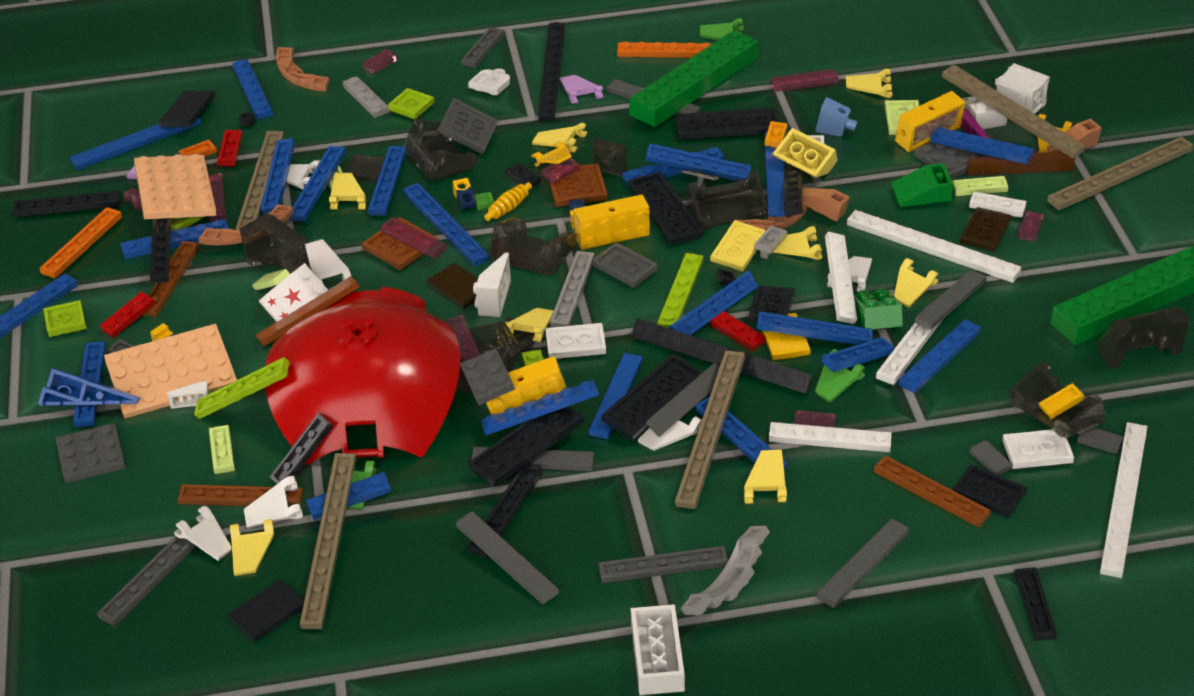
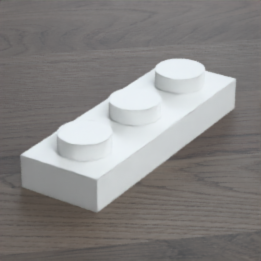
M973 192L969 208L976 209L980 207L1014 217H1023L1027 201Z

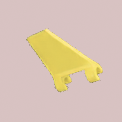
M884 69L876 74L846 76V88L891 98L892 92H887V90H892V84H886L883 87L881 81L885 83L891 82V76L886 77V75H891L890 69Z
M580 123L573 127L538 132L532 141V145L554 147L553 144L561 141L566 145L569 152L574 153L577 147L572 146L576 142V139L573 137L575 134L579 137H585L587 131L582 130H584L586 124Z
M334 173L331 196L329 197L330 209H338V201H357L358 210L366 209V195L352 173Z
M815 226L808 227L803 232L788 234L772 253L803 256L815 260L822 259L821 245L817 244L810 248L808 241L817 240L816 234H812L816 233Z
M906 258L900 267L894 296L902 305L910 308L929 287L937 284L938 279L935 277L938 273L931 270L926 278L912 272L914 268L911 265L914 261Z
M535 308L510 322H505L504 328L506 330L504 336L512 337L514 330L535 333L533 341L541 342L545 328H547L554 311Z
M762 450L744 486L745 504L753 503V491L777 490L778 502H786L787 490L782 450Z
M272 519L263 520L265 532L241 535L239 524L230 525L234 576L256 573L274 537Z

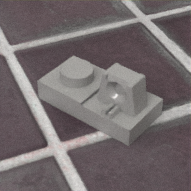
M770 226L756 241L754 249L760 250L761 258L768 259L769 255L787 237V231Z

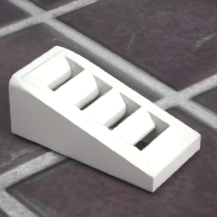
M207 381L167 392L171 409L196 406L198 399L210 394Z

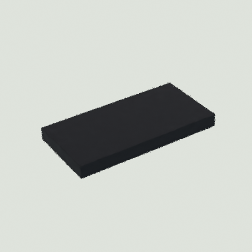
M184 91L160 119V127H191L215 97V92Z

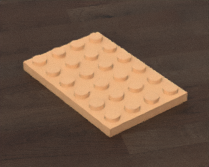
M204 155L141 156L134 158L144 219L216 216V208Z
M216 324L104 355L114 388L141 397L138 404H120L124 419L170 406L167 395L169 391L207 381L209 393H212L237 381Z

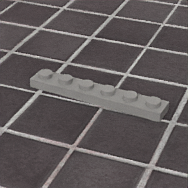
M576 251L550 319V327L570 326L591 270L592 260L595 258L594 253Z

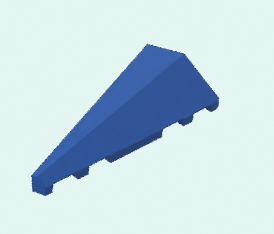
M52 368L47 386L42 389L38 405L138 404L141 397L58 368Z

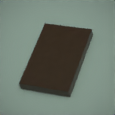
M977 207L961 237L960 243L996 252L1011 222L1012 215Z
M453 263L428 278L427 285L462 309H465L475 302L477 296L473 292V287L478 278L456 263Z

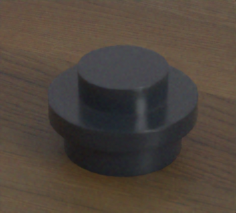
M244 112L240 115L239 124L244 127H250L256 122L255 116L251 112Z

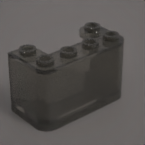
M264 214L240 228L245 260L250 266H253L254 262H262L263 266L272 262L282 270L287 269L289 275L304 263L310 268L305 244L310 243V241L275 216Z

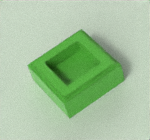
M491 192L474 195L477 210L488 209L494 203Z

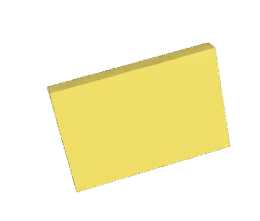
M734 220L710 256V261L743 272L757 249H754L756 241L766 230Z

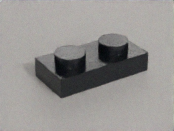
M519 162L505 169L506 176L518 184L525 185L529 182L533 188L541 183L539 175Z

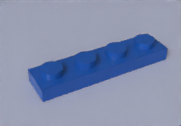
M882 337L823 355L822 363L831 371L836 372L855 366L858 363L862 364L890 355L895 347Z
M382 472L352 483L347 508L391 492L385 473ZM327 493L306 500L313 520L322 517Z

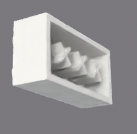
M675 604L631 608V628L639 695L685 691V674Z

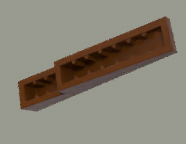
M1035 149L1034 155L1028 164L986 156L968 159L966 174L974 176L1073 171L1075 158L1069 157L1060 150L1037 153Z

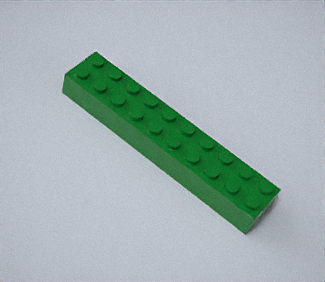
M731 31L630 97L629 115L653 127L658 126L680 109L758 58L759 41L738 31Z
M1194 245L1053 306L1051 325L1074 345H1077L1194 293Z

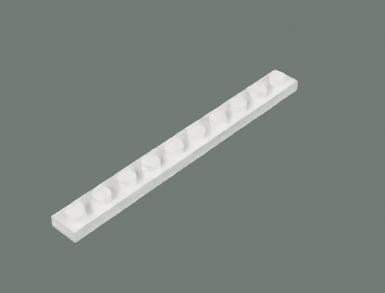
M855 210L847 219L848 226L1012 283L1021 273V267L1013 263Z
M1128 422L1126 425L1100 574L1122 578L1147 426Z

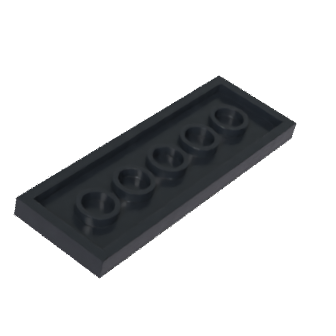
M776 107L675 114L678 139L685 140L765 134V132H768L771 121L779 122Z
M660 171L628 180V186L635 196L643 194L649 206V216L670 246L704 236L703 229Z
M673 353L603 413L601 421L633 441L649 427L645 423L703 372Z
M567 406L528 420L468 462V469L496 487L584 423V416Z

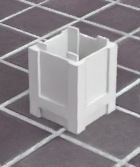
M1014 63L1011 67H1008L1007 72L998 79H995L996 91L1035 114L1046 105L1050 77Z

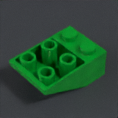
M944 163L925 165L891 183V188L899 207L952 201L953 182Z
M877 289L876 292L871 293L869 291H858V294H853L855 308L863 328L881 329L903 326L902 304L887 289Z

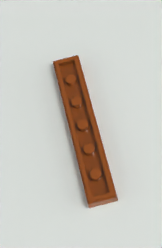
M182 241L170 260L169 282L155 283L148 294L154 300L155 305L143 315L152 317L159 315L199 251V243Z
M350 276L256 334L257 340L263 346L268 345L281 337L294 325L323 311L358 289L357 281Z
M885 456L874 467V472L977 527H980L991 515V510L888 456Z
M182 484L178 503L249 506L273 487ZM298 488L295 491H286L288 507L295 504L301 505L303 488Z

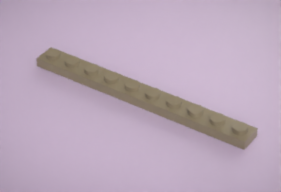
M952 65L942 72L944 79L1074 159L1085 151L1084 144L956 65Z
M284 131L266 132L235 230L241 229L240 226L253 222L258 223L260 208L277 140H284Z
M1181 136L1048 196L1047 202L1058 210L1064 209L1191 152L1194 145Z
M725 351L675 500L676 507L697 508L745 360L744 352Z
M335 453L300 620L301 629H323L355 469V454Z

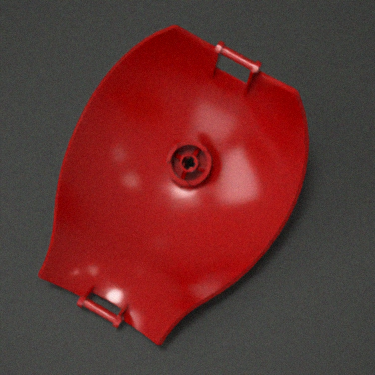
M381 287V290L353 291L323 311L294 325L275 341L268 353L265 366L284 357L289 361L288 374L284 379L265 387L272 414L291 447H293L318 413L322 414L334 425L305 463L307 465L339 449H342L345 454H355L356 458L373 456L384 458L383 446L423 457L440 430L452 403L459 378L460 347L454 330L446 322L429 314L425 307V300L420 297L389 287ZM376 424L378 448L348 449L346 426Z

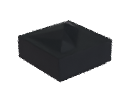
M717 268L715 272L719 285L727 286L736 279L734 271Z

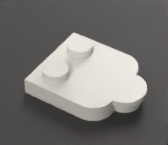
M503 69L482 70L468 82L469 88L476 91L498 95L510 84V76Z

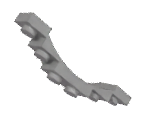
M750 526L744 535L738 539L728 563L718 578L704 591L698 594H691L681 607L684 615H701L706 611V608H716L721 605L722 601H732L738 596L740 590L749 583L750 578L755 574L751 566L756 563L758 557L762 554L759 545L764 542V539L770 533L766 526Z

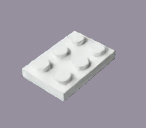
M602 323L545 328L549 358L553 356L559 359L606 354Z
M1063 429L1003 434L1002 441L1013 469L1067 464L1074 461L1073 453Z

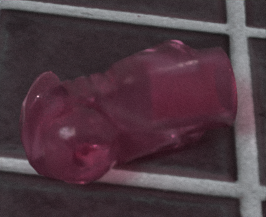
M129 189V192L125 191L123 193L124 200H130L137 210H142L139 191L136 189Z

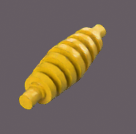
M529 182L525 185L519 184L504 192L488 208V213L484 216L487 221L492 218L498 219L514 210L528 196V191L532 188V185Z

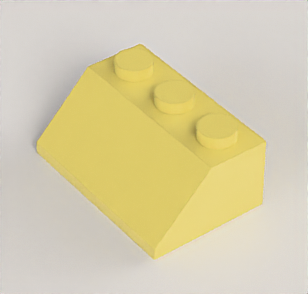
M794 128L789 131L773 153V156L816 178L828 174L838 161L835 149Z

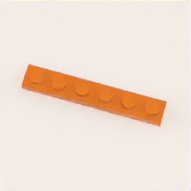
M618 42L617 57L691 58L711 44Z
M106 207L40 267L41 274L57 278L122 218L121 212Z

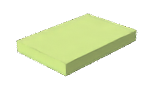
M918 100L885 101L889 135L897 134L900 115L919 106Z

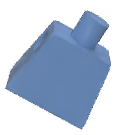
M826 97L821 107L815 132L840 137L845 129L855 131L858 121L849 119L850 108Z

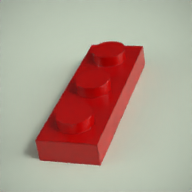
M225 130L217 160L218 166L229 167L236 165L243 136L242 130Z
M141 291L103 322L100 328L114 339L155 305V302Z
M725 311L711 320L712 327L752 352L766 343L764 335Z

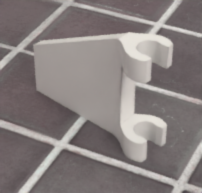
M315 160L310 164H290L286 183L303 190L310 179L308 177L309 173L313 174L316 169L315 167L320 162Z
M323 239L305 244L311 271L321 282L322 279L341 274L343 281L351 276L347 266Z
M853 256L848 260L851 282L858 283L857 291H865L872 258ZM829 273L827 287H832L831 276Z
M694 417L689 426L678 420L660 437L649 428L638 439V442L655 451L691 435L698 434L702 420Z
M294 476L285 478L244 509L247 529L264 525L263 520L272 519L273 523L285 519L303 518L302 509H300L299 504L288 507L286 491L298 489Z
M202 506L198 509V512L201 514L196 517V520L200 523L190 529L189 525L181 520L176 524L179 529L174 532V535L178 538L189 540L218 561L231 552L232 547L207 506Z

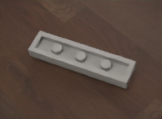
M357 76L343 81V87L374 118L389 113L388 106Z

